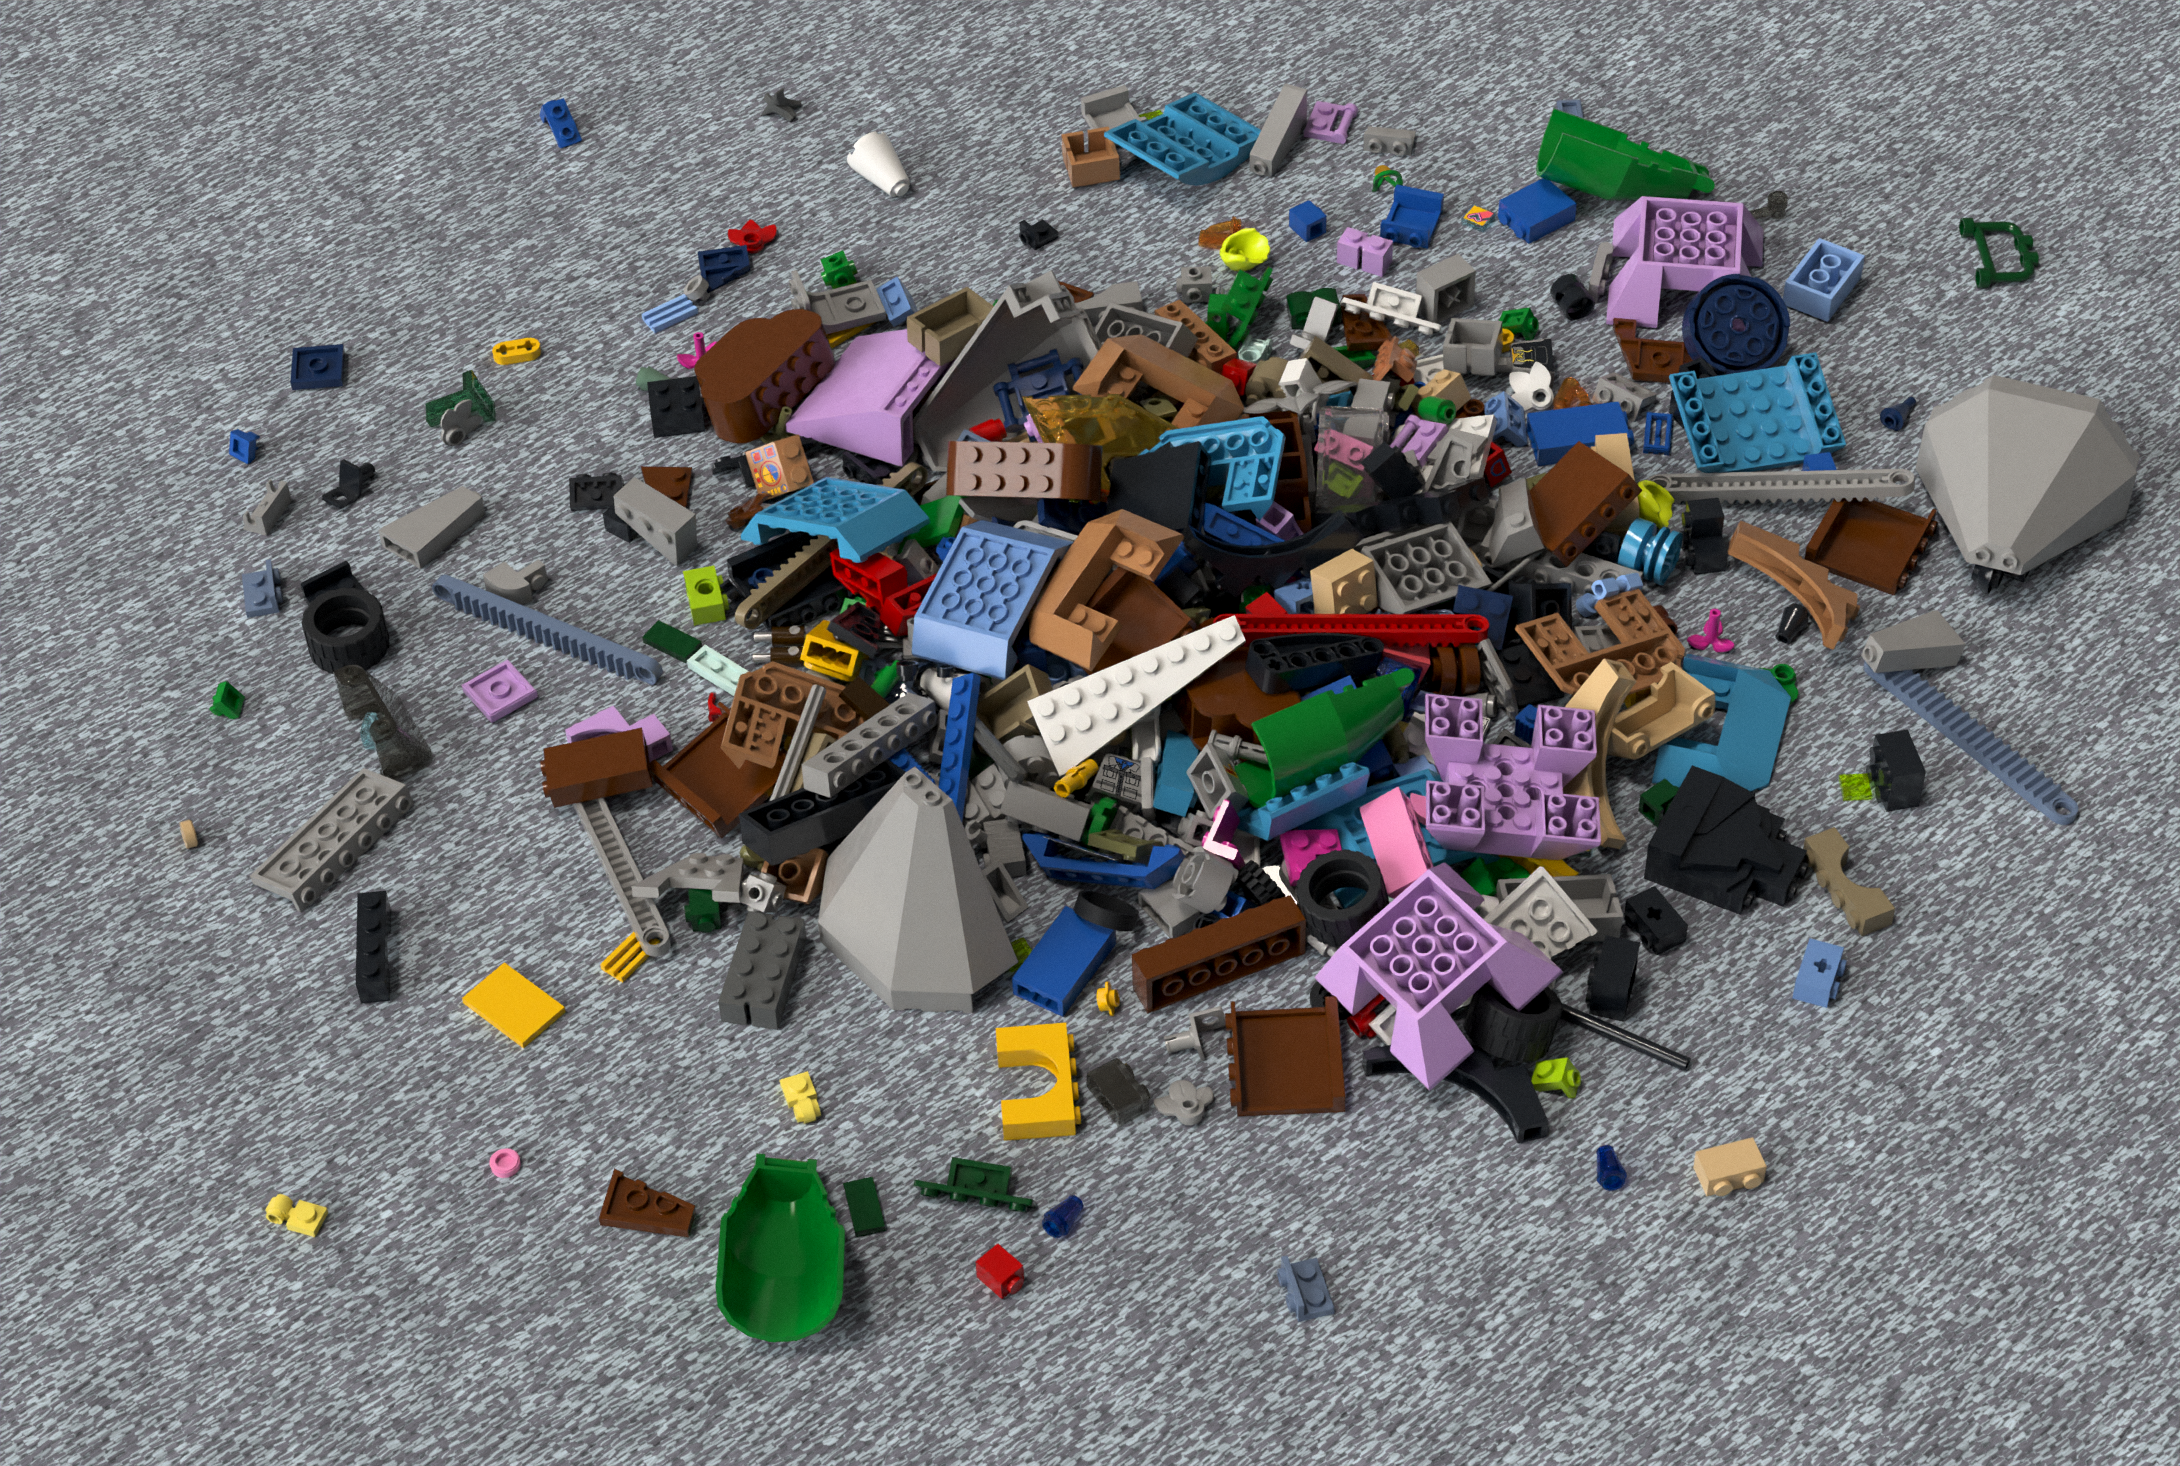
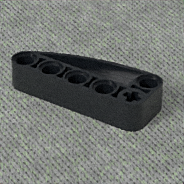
M1304 633L1261 638L1250 643L1245 669L1263 692L1279 694L1335 682L1349 675L1351 678L1374 674L1379 669L1384 644L1374 637L1339 633Z

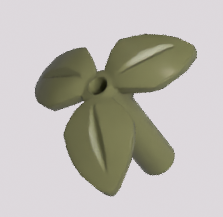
M786 406L782 408L778 422L770 429L772 433L767 432L760 437L763 443L769 444L796 435L786 433L785 431L786 423L789 421L792 413L791 408Z

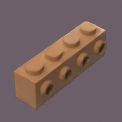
M1180 299L1155 310V315L1184 323L1198 338L1188 356L1189 359L1222 375L1223 365L1237 358V352Z

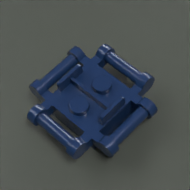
M1057 348L1049 350L1048 354L1015 364V362L1007 364L1012 381L998 382L993 386L995 396L1000 401L1005 419L1004 428L1007 433L1026 429L1024 423L1028 421L1027 415L1053 403L1056 404L1065 424L1044 435L1069 427L1074 429L1080 427L1077 412L1088 409L1095 404L1094 400L1078 393L1079 398L1073 400L1066 376L1073 374L1076 383L1083 373V362L1081 358L1075 357L1062 364ZM1051 363L1054 365L1053 368L1020 378L1019 376L1020 373ZM1013 393L1017 395L1023 416L1018 419L1014 416L1009 395ZM1028 434L1030 442L1037 441L1035 436L1030 437Z

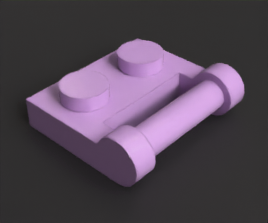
M1317 101L1304 130V137L1344 144L1348 137L1347 131L1351 121L1358 113L1357 106L1352 103L1342 106ZM1337 116H1343L1339 128L1333 132L1332 128Z
M1410 415L1405 421L1404 428L1389 446L1393 448L1396 445L1401 449L1415 431L1416 433L1402 452L1413 449L1421 468H1423L1428 461V455L1449 430L1446 424L1420 420L1417 416Z

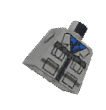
M1120 746L1115 749L1114 754L1106 753L1098 765L1097 774L1092 778L1084 801L1090 803L1092 800L1099 803L1101 798L1109 797L1118 801V804L1114 806L1117 808V812L1122 805L1136 815L1142 806L1141 763L1130 760L1131 750L1129 748Z

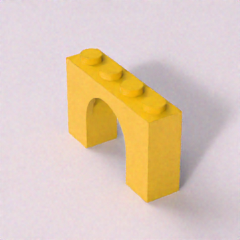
M1066 1023L996 1028L999 1068L1028 1065L1040 1066L1052 1072L1057 1078L1055 1086L1049 1092L1039 1097L1001 1100L1004 1141L1076 1135L1075 1125L1081 1124L1080 1106L1074 1107L1073 1100H1079L1078 1082H1072L1071 1076H1077L1075 1058H1069V1052H1074L1073 1034H1067Z

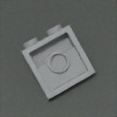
M994 763L972 780L968 777L962 820L964 829L971 820H975L981 824L979 829L984 831L983 822L1006 818V815L999 813L1006 789L999 769Z

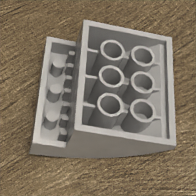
M1451 521L1432 527L1429 524H1419L1403 531H1386L1362 539L1353 548L1374 560L1378 606L1394 614H1409L1456 598L1458 585L1484 589L1492 584Z

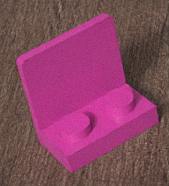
M1224 799L1222 806H1218L1213 816L1214 824L1211 831L1205 833L1202 847L1230 861L1233 868L1239 871L1246 864L1238 847L1230 842L1240 819L1231 801Z

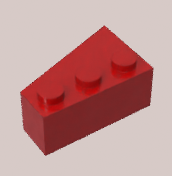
M839 548L830 552L833 575L854 595L859 593L867 600L865 606L871 610L875 608L881 614L886 597L908 587L905 566L881 553L869 556L867 561L855 563L851 559L840 558Z
M937 573L886 597L880 619L896 637L908 635L907 620L914 618Z

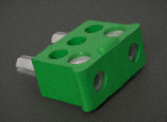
M1217 287L1216 294H1210L1207 321L1205 323L1226 342L1227 333L1229 332L1228 313L1221 310V306L1227 294H1224L1225 289L1221 287L1220 294V287Z

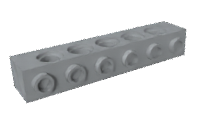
M1492 524L1480 545L1479 561L1488 567L1494 568L1488 548ZM1546 549L1518 571L1515 576L1521 575L1533 579L1539 584L1571 583V592L1579 595L1586 593L1594 595L1591 586L1597 580L1611 577L1616 580L1621 575L1638 573L1642 581L1643 572L1584 553H1580L1568 567H1565L1556 555ZM1532 553L1500 565L1497 568L1510 572Z
M907 693L801 764L804 789L831 798L935 727L937 725L935 700Z

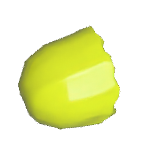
M1245 228L1228 236L1223 242L1219 254L1223 262L1231 270L1239 271L1241 269L1242 271H1248L1268 260L1270 246L1268 245V239L1256 231L1255 228Z
M1643 480L1638 482V486L1642 489V492L1637 496L1639 518L1656 523V526L1660 529L1668 527V521L1672 517L1671 507L1674 503V498L1670 495L1669 491L1653 481Z

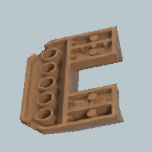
M1142 334L1108 338L1072 389L1119 413L1140 381L1185 403L1166 431L1238 420L1244 409L1232 380Z
M1123 509L1088 522L1043 585L1027 616L1030 642L1035 646L1092 671L1123 626L1118 620L1085 605L1113 565L1155 581L1184 539L1183 534Z
M1639 588L1600 599L1594 606L1621 642V644L1588 653L1559 613L1522 623L1515 627V630L1560 690L1573 696L1604 658L1623 663L1637 681L1628 695L1651 688L1650 684L1654 682L1658 684L1664 675L1661 673V667L1670 662L1682 669L1681 661L1685 653L1684 646Z
M772 661L756 671H749L740 675L721 749L738 769L741 768L745 760L772 769L776 763L782 735L794 736L810 690L815 684L824 687L826 694L811 733L828 734L832 738L839 740L864 723L865 720L839 697L841 691L846 688L845 686Z

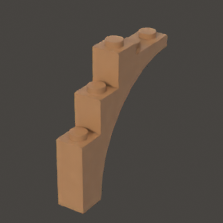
M1740 520L1729 541L1728 554L1764 572L1796 596L1817 622L1822 634L1823 646L1834 650L1837 642L1844 640L1848 631L1847 624L1849 620L1854 621L1859 612L1860 605H1857L1858 594L1831 583L1828 580L1829 569L1803 559L1799 555L1800 544Z

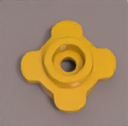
M1106 981L1105 988H1098L1097 1004L1101 1012L1109 1011V1015L1114 1016L1115 1007H1118L1120 1004L1119 993L1117 989H1112L1110 981Z

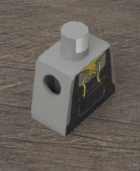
M1551 338L1512 343L1510 346V357L1499 358L1496 373L1526 372L1530 374L1534 363L1539 362L1549 371L1551 376L1549 388L1553 389L1554 362Z

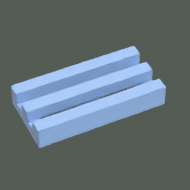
M683 294L642 313V319L654 333H657L698 314V309Z

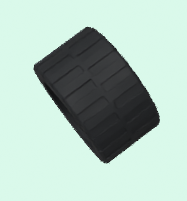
M358 588L330 590L316 597L314 601H311L303 613L302 627L309 654L313 663L321 670H325L330 674H358L378 664L387 653L390 638L382 605L368 591L359 590ZM341 626H364L360 631L349 636H327L331 631Z
M1343 849L1319 855L1318 858L1307 864V867L1300 873L1299 880H1297L1296 893L1301 912L1306 919V928L1309 929V933L1317 938L1319 942L1332 947H1341L1389 904L1383 875L1378 864H1375L1372 858L1365 856L1359 851ZM1355 887L1367 892L1360 902L1346 909L1331 910L1320 906L1321 901L1328 894L1340 888Z
M1486 982L1472 996L1464 1019V1030L1476 1046H1479L1483 1051L1495 1057L1513 1062L1535 1061L1543 1058L1550 1048L1563 1011L1562 1002L1557 997V994L1547 986L1518 1012Z

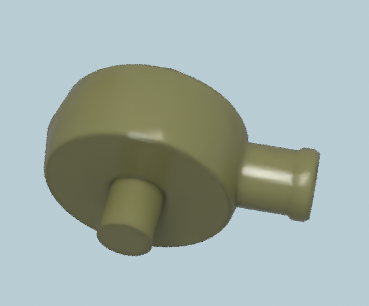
M743 845L739 852L740 858H743V863L749 867L757 868L761 873L765 860L746 845Z

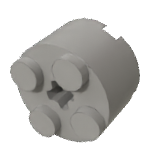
M1021 735L1003 744L1006 750L1026 771L1027 776L1023 780L1048 787L1049 790L1054 785H1057L1055 783L1059 780V776L1042 737L1034 735V738H1025V735ZM998 766L1004 787L1007 791L1010 779Z
M1199 846L1191 851L1195 853L1191 859L1185 857L1178 867L1172 885L1173 888L1177 889V894H1172L1175 899L1204 914H1208L1213 910L1219 912L1226 904V894L1230 885L1236 881L1238 870L1233 868L1230 861Z

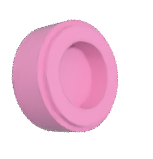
M508 1148L496 1151L490 1158L491 1171L500 1178H508L515 1175L521 1167L518 1153Z

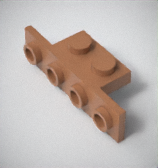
M1394 336L1391 341L1386 340L1378 349L1379 354L1374 364L1376 367L1372 371L1374 373L1373 380L1381 381L1390 369L1407 383L1415 375L1417 366L1416 356L1407 348L1401 349L1398 346V337Z

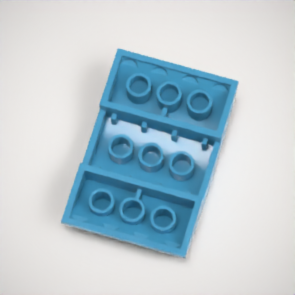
M1195 92L1165 105L1164 114L1144 123L1133 119L1106 131L1104 137L1182 183L1197 186L1212 183L1225 177L1248 159L1261 130Z

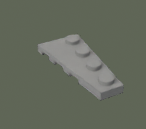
M1122 805L1109 828L1120 830L1124 835L1147 841L1153 839L1162 841L1164 846L1167 844L1175 845L1181 849L1188 859H1191L1195 854L1191 852L1194 847L1178 838L1170 836L1160 827L1157 828L1151 825L1146 819L1139 815H1134ZM1116 852L1115 854H1105L1124 861L1122 864L1127 865L1137 862L1148 866L1150 860L1149 855L1141 856L1139 860L1132 861L1123 859L1122 854Z

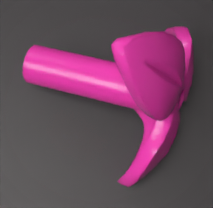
M697 332L693 335L696 357L691 354H678L677 360L682 366L692 369L696 362L717 342L715 341L705 348L704 335L701 332Z
M1718 609L1710 610L1709 619L1703 628L1706 634L1705 637L1696 634L1687 638V642L1691 646L1700 650H1705L1709 644H1712L1715 652H1727L1735 647L1734 643L1729 639L1718 638L1723 633V626L1720 621L1721 612Z

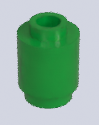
M1429 396L1420 401L1418 413L1425 421L1449 425L1456 416V406L1451 400Z

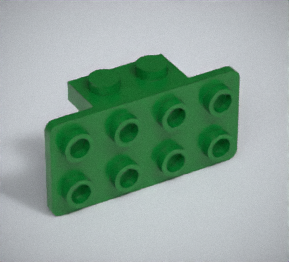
M1270 267L1266 269L1260 280L1240 269L1221 306V310L1238 318L1227 343L1236 352L1240 346L1238 342L1243 343L1250 332L1247 325L1251 326L1258 314L1255 308L1259 309L1266 295L1263 294V291L1266 292L1273 281V278L1270 277L1273 269Z

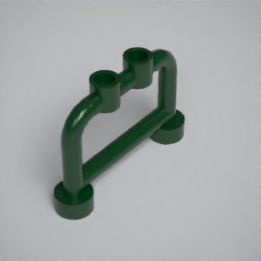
M1972 217L1960 219L1959 231L1961 238L1973 237L1974 235L1984 268L1976 269L1975 282L1977 288H1989L1990 283L2022 282L2033 276L2035 272L2034 267H2037L2039 263L2038 252H2029L2033 247L2032 235H2024L2021 228L2011 222H1974ZM2005 231L2011 233L2014 236L2015 249L2020 254L2021 267H2024L2025 270L2021 272H1996L1984 232Z

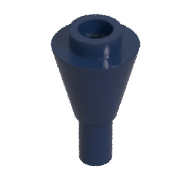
M1908 397L1903 403L1883 409L1880 413L1881 423L1886 428L1895 431L1900 430L1909 410L1916 405L1915 398Z

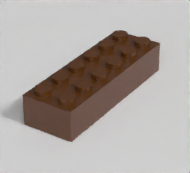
M1288 895L1283 898L1274 899L1262 906L1247 909L1243 913L1230 918H1223L1206 927L1194 929L1190 933L1177 938H1170L1153 947L1143 948L1137 953L1132 954L1133 990L1148 1014L1305 954L1306 919L1292 896Z

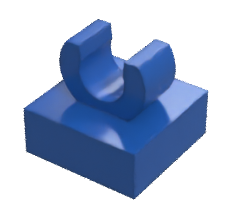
M239 429L231 431L229 454L246 464L251 463L255 459L256 450L259 448L256 446V440L260 436L251 431L248 433Z

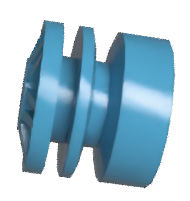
M1637 517L1629 527L1623 540L1618 557V565L1640 572L1644 568V579L1650 581L1654 579V583L1664 585L1678 562L1683 535L1681 532L1674 530L1670 533V528L1663 527L1656 535V523Z

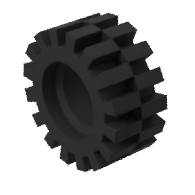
M1250 860L1238 871L1236 881L1259 906L1267 904L1274 899L1285 897L1277 883L1253 860Z

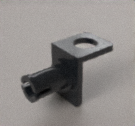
M345 459L341 460L339 487L322 495V500L339 509L357 501L361 497L362 482L375 476L374 466L369 462H365L358 467ZM340 495L346 497L347 499L336 500L333 497Z

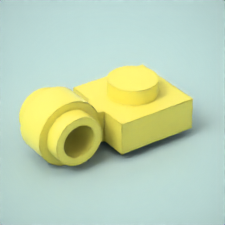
M808 1071L780 1080V1086L789 1108L793 1107L797 1122L804 1121V1124L816 1121V1117L821 1116V1112L817 1102V1094Z
M278 1194L270 1200L266 1208V1218L270 1222L282 1224L285 1220L287 1221L286 1226L288 1230L312 1237L317 1235L328 1214L326 1207L299 1200L296 1207L293 1208V1201L283 1194Z

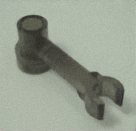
M1782 191L1771 192L1768 195L1766 207L1749 212L1755 219L1771 216L1776 220L1783 219L1785 217V209L1788 206V196Z

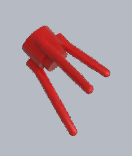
M1380 993L1358 1013L1347 1018L1350 1029L1359 1038L1365 1034L1369 1039L1377 1035L1368 1024L1377 1017L1373 1009L1385 999Z

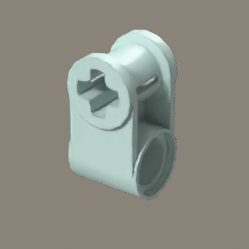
M1248 334L1238 353V359L1256 364L1262 359L1263 361L1268 360L1272 352L1273 340L1269 338L1267 340L1252 338V335Z

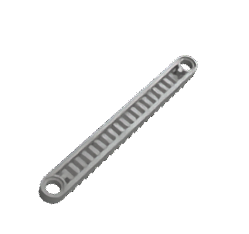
M1907 469L1656 474L1647 479L1660 486H1665V489L1669 491L1670 495L1674 498V502L1680 505L1681 501H1685L1687 504V501L1719 498L1720 504L1724 500H1727L1730 504H1733L1734 500H1738L1740 504H1743L1745 500H1749L1752 504L1756 499H1759L1761 503H1765L1767 499H1770L1772 503H1776L1777 499H1781L1783 503H1786L1788 499H1792L1794 503H1797L1799 499L1808 502L1810 498H1813L1815 502H1819L1821 498H1824L1826 502H1829L1831 498H1835L1837 502H1840L1842 498H1846L1848 502H1851L1853 498L1862 501L1864 497H1867L1869 501H1873L1875 497H1878L1880 501H1884L1886 497L1907 496L1915 488L1914 474ZM1897 481H1906V482H1907L1906 484H1903V485H1897V484H1895V482H1897Z
M604 798L573 804L645 954L653 957L662 956L667 953L671 946L669 932L653 899L632 896L631 886L642 881L643 878ZM654 937H660L663 939V941L657 945H651L648 943V941Z

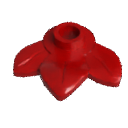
M750 219L741 230L729 229L728 239L739 246L747 245L748 253L753 254L761 251L764 248V244L776 237L777 228L775 224L761 228Z

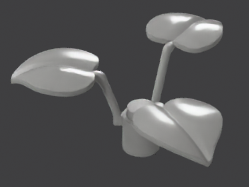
M1343 380L1328 381L1312 388L1315 394L1308 393L1296 397L1267 398L1257 401L1243 409L1242 415L1245 413H1265L1275 409L1294 411L1298 413L1301 435H1309L1311 443L1316 441L1314 426L1317 425L1316 416L1320 397L1324 394L1344 390L1350 386L1357 388L1358 383ZM1313 403L1312 417L1310 419L1309 415H1303V411Z

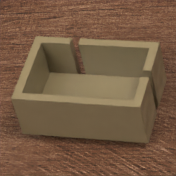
M965 287L908 316L907 340L920 352L923 353L925 351V355L937 365L942 366L960 355L994 306L969 287Z
M1027 664L978 698L977 717L1002 745L1017 736L1040 735L1027 701L1053 691L1048 674ZM977 742L979 751L989 756V754Z

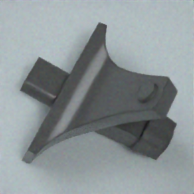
M783 88L777 91L773 97L767 93L763 100L768 105L761 116L777 113L791 122L797 116L793 109L799 108L801 101L787 99L784 96Z

